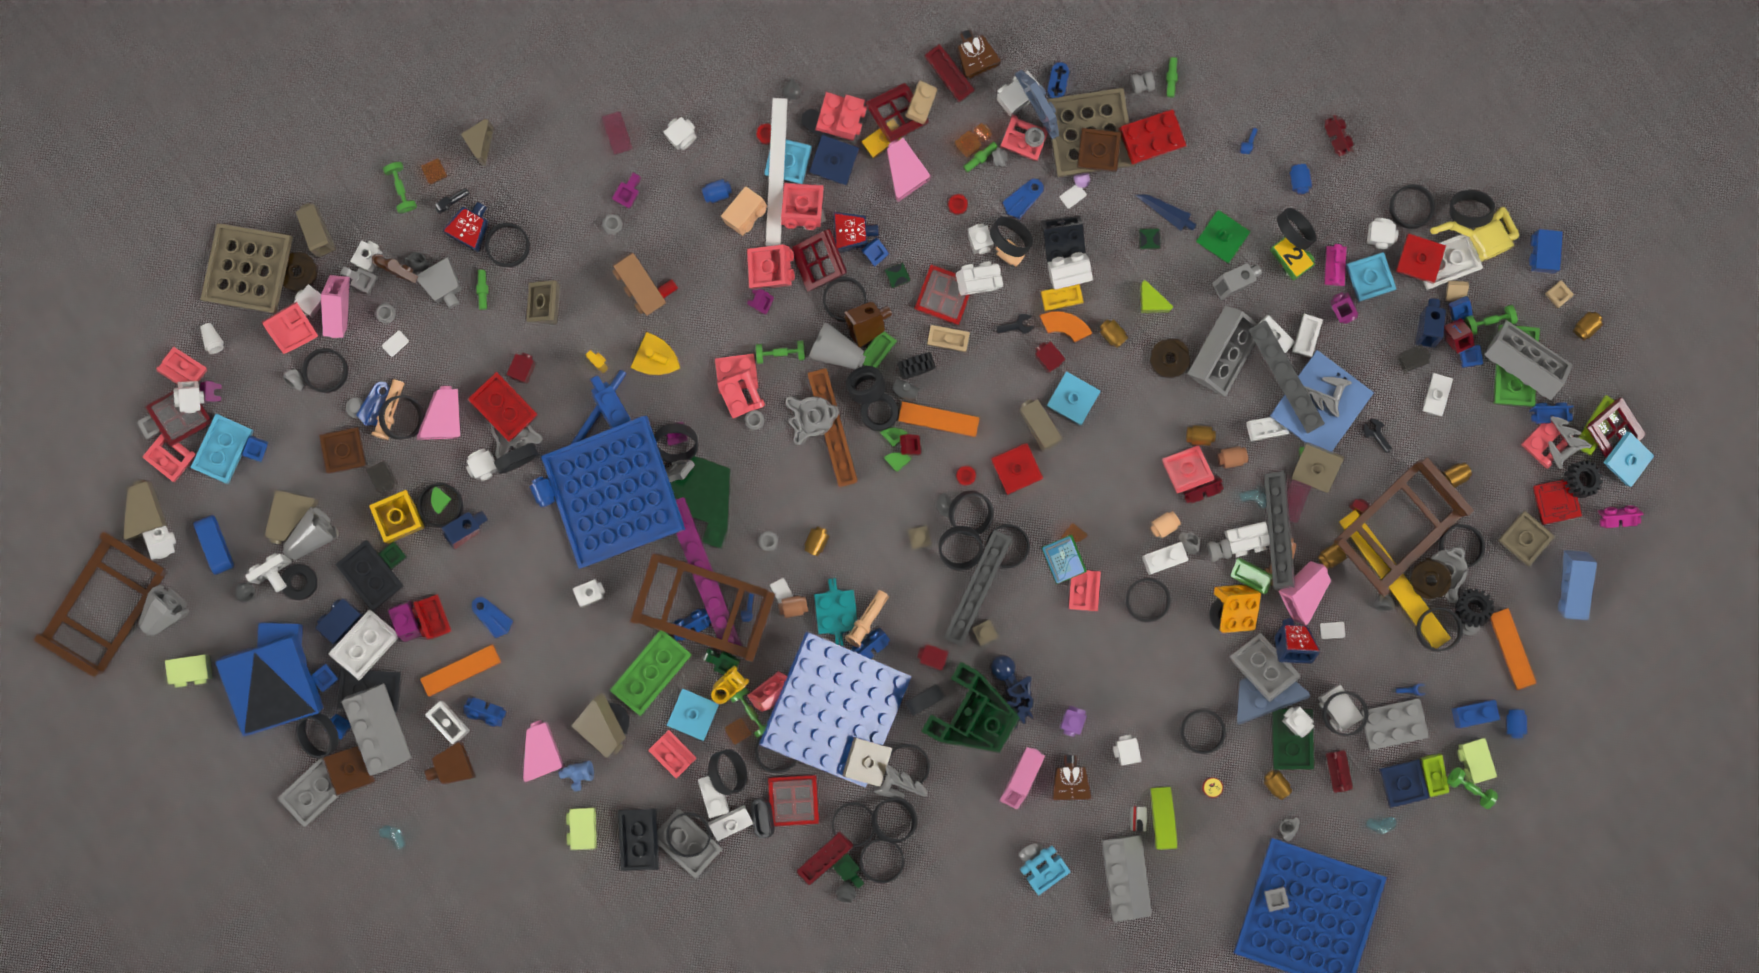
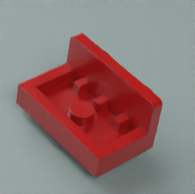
M439 594L413 602L414 607L412 611L415 618L420 620L422 626H419V630L423 638L426 637L427 640H432L453 632Z

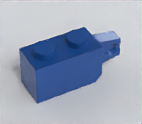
M598 375L590 378L594 389L591 390L593 393L592 397L609 427L612 429L630 421L631 418L612 386L607 381L602 383Z

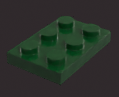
M1279 709L1272 712L1273 770H1314L1313 728L1304 737L1295 735L1282 722L1285 718L1284 714L1289 709ZM1302 709L1313 720V709Z

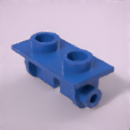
M1547 403L1535 404L1529 410V412H1534L1531 415V421L1536 424L1551 423L1550 416L1559 417L1568 422L1572 421L1573 414L1569 413V411L1574 408V405H1567V403H1556L1555 406H1547Z
M704 608L693 611L690 616L684 619H677L673 624L688 629L694 627L697 632H700L710 627L711 621ZM674 635L676 641H683L685 639Z
M878 628L868 634L867 638L861 642L859 648L853 646L851 651L871 659L874 657V654L870 651L872 648L879 653L889 645L888 642L891 640L881 628Z
M475 697L468 698L466 705H464V714L468 718L483 720L486 724L493 727L496 725L502 727V718L505 717L507 712L503 710V707L490 703L487 710L484 709L486 701Z

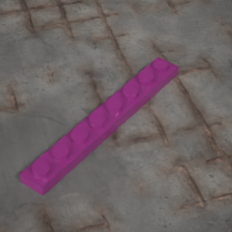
M685 497L679 498L676 502L686 530L676 534L687 562L713 571ZM692 573L716 636L722 639L730 612L717 581ZM733 624L728 642L742 646L736 627Z

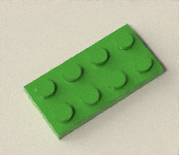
M1516 326L1539 342L1540 328ZM1496 363L1494 404L1534 407L1536 390L1531 386L1525 385L1519 378L1509 374Z
M660 630L610 691L639 716H642L692 654L670 635Z

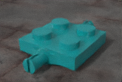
M836 578L828 579V592L814 594L818 634L829 633L835 635V643L839 646H844L843 633L852 631L854 622L857 621L854 590H837Z

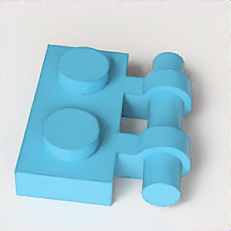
M1053 846L1046 850L1044 848L1040 851L1041 854L1032 860L1029 859L1020 868L1023 875L1029 871L1032 872L1026 879L1038 896L1071 872L1059 855L1053 859L1050 857L1057 852ZM1046 860L1047 863L1037 870L1036 866Z

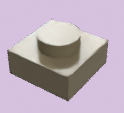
M928 526L908 530L912 550L932 546Z
M990 619L972 628L980 646L998 638Z

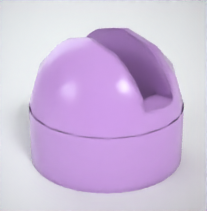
M1089 173L1074 175L1076 186L1079 188L1087 187L1090 183Z

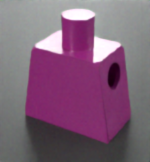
M411 600L392 606L388 610L396 634L403 642L422 636L419 630V621L415 618L412 611L413 605Z

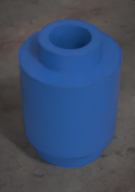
M1307 164L1292 166L1290 177L1293 191L1297 192V194L1308 193L1309 189L1312 188L1310 169L1307 168Z
M720 179L706 184V187L702 188V193L706 203H715L729 198V193H732L729 181L725 182L724 179Z
M543 477L534 479L532 481L533 484L529 487L536 503L541 508L554 503L555 494L549 480L543 479Z
M1508 710V715H1506L1507 735H1511L1512 739H1523V735H1527V715H1525V710Z

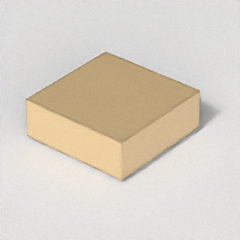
M1562 280L1545 293L1557 308L1574 296Z
M1448 281L1445 295L1446 301H1456L1467 296L1469 283Z

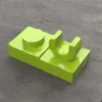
M1432 754L1421 758L1428 795L1433 797L1450 793L1442 754Z

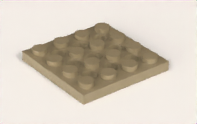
M1124 88L1046 99L1056 109L1054 114L1057 118L1059 136L1052 140L1057 178L1099 172L1100 170L1077 168L1078 159L1072 160L1069 157V152L1071 150L1079 152L1082 128L1104 130L1105 126L1112 125L1115 128V132H1120L1119 127L1129 124ZM1104 106L1111 107L1112 114L1104 115L1101 112V108ZM1090 109L1093 112V116L1088 119L1084 118L1082 111ZM1071 112L1074 117L1073 120L1065 121L1062 117L1063 113ZM1068 131H1074L1077 138L1070 141L1066 138L1065 134ZM1122 137L1120 140L1117 169L1136 165L1131 164Z
M217 223L200 300L276 314L293 237L285 234ZM235 241L237 244L236 249L230 251L229 244ZM254 244V252L252 254H248V246ZM272 247L273 254L270 257H266L265 251ZM231 260L232 268L225 270V263ZM249 263L251 269L248 273L244 274L243 267ZM264 267H268L269 273L262 277L261 270ZM227 280L228 287L222 290L220 287L221 282ZM246 283V290L240 293V284ZM260 286H264V294L258 296L257 289Z

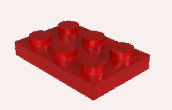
M1173 109L1118 128L1132 165L1187 146Z
M497 372L468 398L509 443L538 416Z

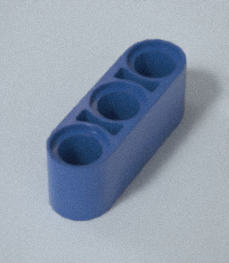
M210 515L195 521V531L213 574L217 575L234 568L232 557L215 516Z

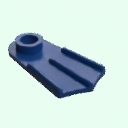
M1031 179L1002 202L1007 214L1020 219L1042 194L1044 188L1042 182L1038 179ZM1033 184H1036L1038 186V190L1033 191L1031 189V186Z
M377 382L356 414L364 425H377V416H379L380 408L386 401L390 390L387 383ZM381 387L385 389L384 394L379 392Z
M476 598L472 602V610L494 638L508 634L513 620L486 598ZM479 602H482L484 604V608L482 610H479L477 608V604Z

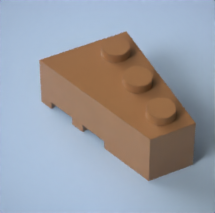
M633 252L612 265L615 269L612 272L617 280L620 281L622 279L626 285L623 289L629 298L633 296L637 301L634 305L640 314L645 313L647 316L666 304V301Z

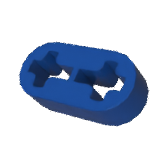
M1059 62L1052 67L1047 90L1050 99L1064 97L1069 76V68L1065 63ZM1059 68H1063L1062 71L1065 72V74H1062L1061 79L1058 80V73L1055 71H1057ZM1056 83L1060 84L1059 91H1062L1057 96L1051 91V89H1055Z

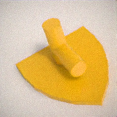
M646 332L630 368L648 375H663L680 369V365L672 348L664 340Z

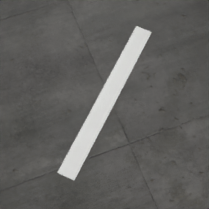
M773 98L766 246L781 245V213L787 99Z

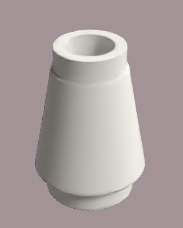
M212 324L202 325L200 329L205 350L209 354L222 351L224 349V342Z

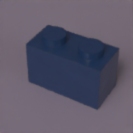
M345 598L337 599L331 605L332 610L327 615L323 614L318 619V625L315 627L332 644H337L363 617V614Z

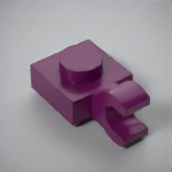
M633 172L627 184L620 183L612 200L631 209L639 194V191L635 188L639 184L641 177Z

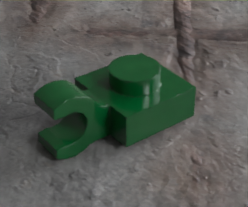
M710 648L707 649L703 658L705 661L715 664L713 670L722 675L733 666L737 667L741 660L725 651L718 655L716 651Z
M848 853L832 866L844 882L850 878L858 889L865 884L856 873L860 869Z

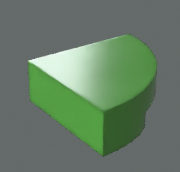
M888 428L880 432L893 448L900 442V435L908 434L900 428Z
M899 452L891 453L884 457L896 472L900 471L912 460L908 455H901Z
M435 486L431 495V503L436 513L440 515L452 499Z

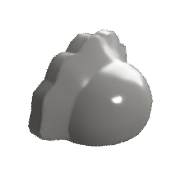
M288 369L284 372L283 380L291 388L301 391L304 386L302 374L296 369Z
M1181 532L1179 542H1182L1185 551L1189 554L1197 553L1200 545L1199 537L1191 532Z
M1298 818L1285 819L1281 822L1279 830L1285 841L1291 840L1296 835L1300 824Z
M1033 843L1025 847L1018 854L1022 861L1034 859L1041 854L1040 851L1043 850L1042 844Z

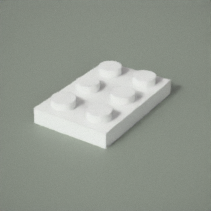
M1461 234L1440 242V244L1446 245V249L1434 284L1426 281L1423 282L1426 290H1430L1448 283V281L1456 280L1483 269L1470 237Z
M369 609L330 651L329 656L356 679L360 680L398 639V636L393 628Z

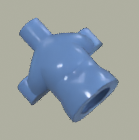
M590 760L583 763L570 764L559 771L560 779L571 778L574 782L571 785V788L574 789L573 792L580 791L581 780L592 781L594 778L593 764Z

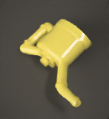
M1500 207L1496 211L1490 223L1482 227H1475V230L1457 224L1455 221L1446 222L1430 229L1431 234H1437L1438 232L1450 229L1470 237L1481 262L1515 246L1513 240L1519 238V230L1516 229L1509 215L1510 213L1505 207ZM1501 218L1503 219L1508 231L1510 232L1509 234L1507 233L1502 222L1500 221Z

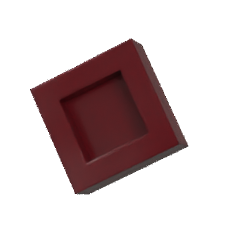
M900 435L901 455H921L920 435Z
M1359 498V500H1353L1348 508L1353 511L1356 510L1361 515L1369 507L1370 503Z

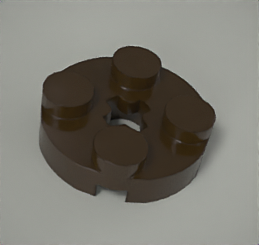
M303 252L290 253L283 286L295 292L304 290L307 285L312 286L317 278L318 270L314 260ZM301 267V275L294 277L293 268Z
M1161 340L1151 351L1150 364L1153 370L1161 377L1168 379L1178 377L1189 366V350L1180 340ZM1174 354L1173 359L1175 362L1167 363L1165 355Z
M1426 558L1418 563L1412 571L1411 581L1413 589L1420 597L1425 599L1443 597L1451 587L1452 573L1443 562ZM1434 575L1437 581L1428 583L1427 576Z

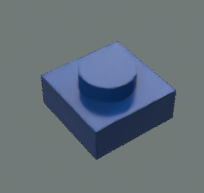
M875 238L861 250L873 266H876L890 254L878 238Z
M1467 296L1449 303L1453 321L1460 318L1463 320L1465 317L1473 315L1471 302Z
M1475 345L1460 352L1462 368L1483 364L1480 345Z
M249 435L242 456L261 462L269 442Z
M328 664L323 665L311 675L315 684L322 692H325L339 680Z
M335 714L330 720L338 731L339 739L342 740L351 729V724L345 718Z

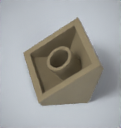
M487 119L482 120L461 134L482 166H486L494 131L493 126Z
M557 281L529 283L526 322L557 324L560 285Z

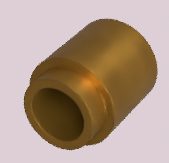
M1595 311L1593 313L1588 312L1575 324L1573 332L1583 341L1587 338L1590 339L1603 326L1601 322L1603 318Z
M1107 319L1100 326L1102 330L1099 333L1111 346L1114 345L1118 348L1128 339L1125 335L1126 332L1114 319L1112 321Z
M1193 425L1192 427H1187L1186 442L1191 443V445L1211 446V442L1215 443L1216 431L1212 430V426Z
M1465 462L1457 463L1442 472L1454 488L1468 481L1469 477L1472 476V472Z
M819 526L816 529L811 528L804 544V551L818 557L823 552L830 537L826 534L827 530Z
M1334 543L1321 551L1317 559L1327 569H1332L1346 560L1347 556Z
M1271 770L1264 776L1265 780L1263 783L1275 798L1278 797L1282 800L1293 791L1290 788L1291 784L1279 770Z

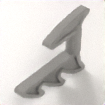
M1323 377L1322 381L1336 386L1333 397L1304 386L1308 395H1311L1321 411L1324 410L1323 401L1329 412L1335 417H1339L1338 405L1344 388L1351 385L1352 382L1342 378Z
M1551 416V421L1570 446L1560 453L1552 441L1548 442L1556 465L1559 469H1562L1565 459L1583 448H1591L1592 446L1583 439L1572 437L1574 434L1581 435V432L1562 426V424L1569 423L1567 420Z
M890 765L886 766L887 777L882 787H876L874 790L875 793L886 797L903 799V793L890 788L894 784L926 797L927 790L919 781H916L914 784L905 772H902L900 776Z

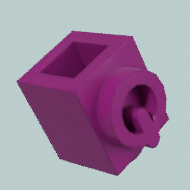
M1340 292L1332 297L1333 300L1330 303L1340 323L1347 324L1358 317L1357 308L1348 292Z

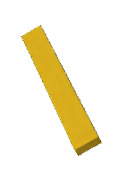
M1354 510L1341 519L1339 523L1345 530L1360 515ZM1366 523L1362 525L1364 530L1396 565ZM1355 531L1350 538L1382 579L1390 571L1389 567L1360 534ZM1402 574L1388 589L1417 626L1420 616L1429 608L1414 591L1413 586L1405 575ZM1432 612L1425 616L1421 624V633L1431 647L1438 649L1450 640L1451 637Z

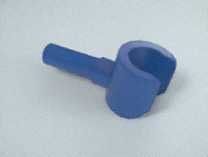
M1253 128L1248 143L1242 142L1240 153H1251L1258 129Z
M749 594L747 610L741 611L742 622H749L753 618L752 604L754 594Z
M1415 684L1409 688H1396V693H1413L1416 696H1422L1426 693H1419L1418 687L1425 685Z

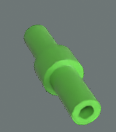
M1175 57L1170 58L1169 72L1166 73V82H1168L1166 97L1169 98L1174 97L1175 83L1178 82V73H1176L1178 58Z
M992 142L983 151L979 150L974 155V158L964 165L963 168L969 172L979 163L985 162L987 157L998 148L996 143Z
M478 270L476 294L479 295V310L487 309L488 285H486V270Z

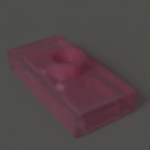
M621 111L603 116L602 120L614 155L632 150L633 147Z
M1294 479L1291 480L1287 496L1289 520L1297 524L1311 486Z

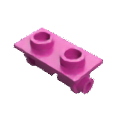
M1341 244L1326 247L1325 285L1345 286L1347 247H1342Z
M1633 505L1619 509L1606 507L1605 510H1598V513L1603 517V519H1600V526L1604 528L1619 527V520H1622L1623 527L1637 526L1641 524V516L1643 515L1642 511Z

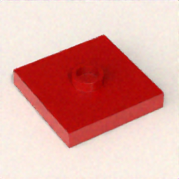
M1408 234L1396 272L1434 284L1446 245Z
M1028 443L991 458L1007 495L1044 479Z

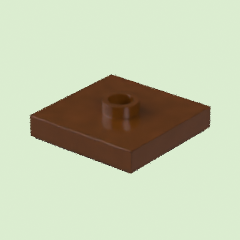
M1082 128L1077 168L1117 172L1121 132Z
M359 427L319 435L326 474L367 466Z
M359 746L323 757L336 796L375 783L374 776L369 775Z

